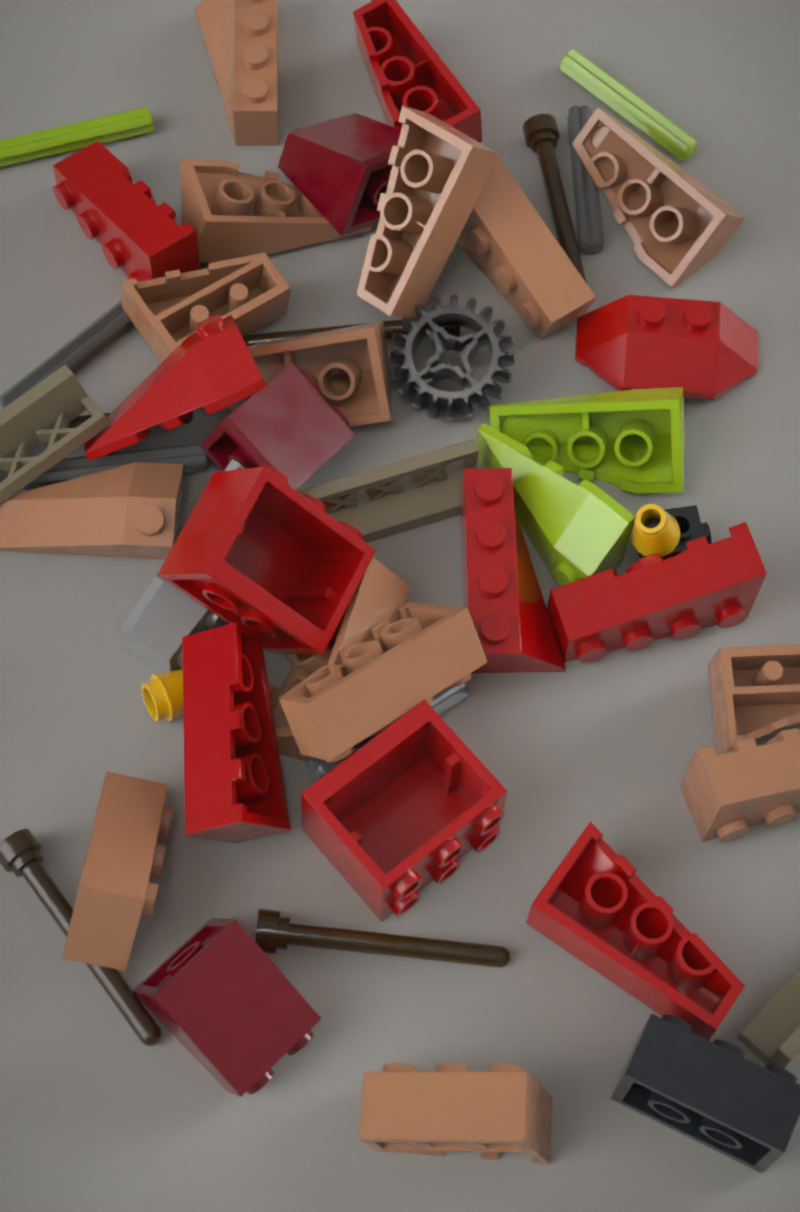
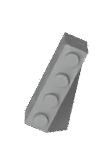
M232 459L225 471L245 468L239 462ZM155 575L119 631L124 652L155 671L162 673L182 669V637L223 626L225 621L160 576Z

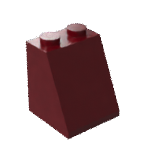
M357 113L330 119L306 128L296 129L287 135L278 168L336 231L343 236L379 223L380 211H377L380 194H386L392 165H389L388 161L392 145H398L401 130Z
M291 363L266 384V388L256 392L223 419L199 444L221 471H225L232 459L239 462L245 469L268 465L284 473L289 479L287 484L296 490L355 436L349 428L350 425L346 416L338 408L329 406L318 393V386L314 379L305 371L298 370Z
M210 918L133 990L136 997L225 1090L240 1097L246 1092L249 1095L254 1094L265 1086L274 1075L271 1067L286 1053L291 1056L300 1051L314 1035L310 1029L321 1020V1017L235 919Z

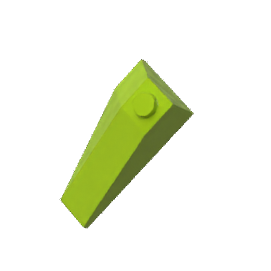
M683 387L633 389L495 404L489 407L491 427L525 445L531 452L534 461L543 466L552 460L561 465L564 471L577 474L578 478L592 482L595 479L619 486L620 490L634 494L683 493L685 424Z
M483 423L478 428L476 445L479 450V461L484 468H512L514 508L520 526L560 586L611 568L616 570L622 564L635 520L633 514L601 488L586 479L579 485L562 476L564 474L563 467L552 460L544 466L534 461L531 452L525 445L493 427Z

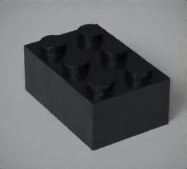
M651 1013L633 1046L610 1099L763 1173L785 1153L799 1118L800 1085L796 1083L797 1077L781 1067L766 1065L764 1068L745 1059L744 1051L732 1043L715 1039L712 1043L692 1033V1026L678 1017L664 1014L660 1018Z

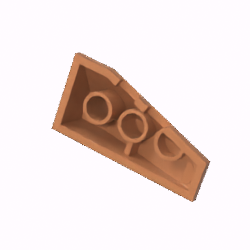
M600 107L595 109L572 142L598 188L602 189L614 210L612 213L618 224L623 225L634 246L632 248L639 260L672 288L677 287L715 257L745 219L711 189Z
M182 159L180 165L181 225L188 222L196 229L199 262H219L264 252L267 255L369 232L372 226L341 236L295 185L279 181L280 174L265 171L264 176L259 177L239 172V164L225 160Z
M383 321L247 346L265 384L293 363L298 370L305 371L314 379L318 386V393L329 406L338 408L349 421V427L392 420L391 366ZM250 395V396H248V397H246V398H244V399H242V400H240V401H238V402H236V403H234V404H232V405H230V406H228V407H226V408L237 409L241 404H243V403H244L247 399H249L252 395Z
M134 462L14 494L0 504V551L166 559L181 532L185 465Z

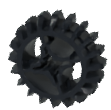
M455 294L450 296V307L442 308L441 300L438 297H434L431 299L433 311L428 313L420 304L414 308L416 317L419 320L418 322L408 317H404L401 320V326L408 334H393V343L402 349H395L389 352L390 362L400 364V366L391 370L392 379L396 381L406 380L399 387V394L402 397L417 392L411 402L413 409H420L426 401L430 403L428 406V417L434 419L438 415L439 408L442 407L446 408L447 421H454L456 408H463L464 417L471 419L473 418L472 404L477 403L484 412L489 410L490 403L486 394L496 399L503 397L504 391L496 382L511 383L512 373L503 367L515 364V355L510 352H504L513 346V338L508 335L499 336L506 327L503 319L488 323L493 315V309L490 306L483 308L479 314L475 313L477 301L473 297L469 298L465 308L459 307L458 296ZM442 326H462L474 331L476 334L469 332L464 336L454 337L449 335ZM428 335L435 353L425 362L426 367L417 373L413 364L415 351L422 339ZM487 344L491 354V363L484 377L477 382L469 363L479 354V349ZM443 347L446 351L453 350L454 355L456 351L461 353L460 364L462 370L458 365L451 366V362H449L448 366L443 364ZM443 379H451L461 389L465 388V390L446 392L435 389L428 385V383L432 381L435 384Z

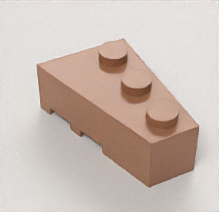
M265 252L209 263L208 268L180 273V270L165 272V277L141 282H137L136 278L121 281L122 308L161 363L189 335L197 332L195 329L196 325L215 315H221L222 319L232 315L242 337L253 333L287 313L291 287Z
M106 771L63 952V959L121 971L127 970L141 915L152 916L157 896L158 884L149 883L150 875L157 877L160 875L166 845L156 843L157 837L167 838L173 814L172 807L164 806L167 784Z
M388 1063L383 1065V1071H364L359 1140L375 1151L446 1156V1151L481 1152L480 1159L498 1160L499 1152H529L533 1156V1163L550 1164L552 1097L528 1072H524L523 1066L517 1064L495 1063L490 1065V1071H469L470 1068L463 1064L441 1063L436 1065V1071H416V1067L413 1065Z

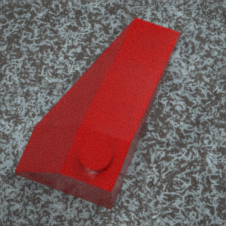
M215 315L196 325L195 329L197 332L189 335L106 417L110 425L84 443L85 455L89 461L140 442L149 434L148 428L157 425L158 428L171 430L183 425L184 419L193 410L204 407L209 415L267 387L232 315L222 319L221 315Z

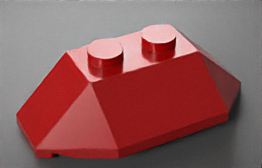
M627 295L577 317L575 361L582 366L589 367L599 378L618 391L683 387V398L715 400L735 388L745 379L748 380L757 374L758 332L721 302Z

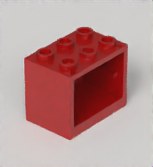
M262 465L261 467L237 468L236 470L214 472L157 575L228 624L238 622L260 630L262 646L270 653L323 655L376 550L361 539L362 533L357 528L346 522L336 521L324 512L326 506L320 500L311 495L299 493L288 485V477L274 467Z
M424 699L301 793L302 830L382 922L393 912L397 917L405 914L421 898V895L418 893L433 880L437 884L445 882L461 866L459 860L473 848L477 853L485 850L498 838L501 833L498 828H500L501 820L505 815L503 810L508 791Z

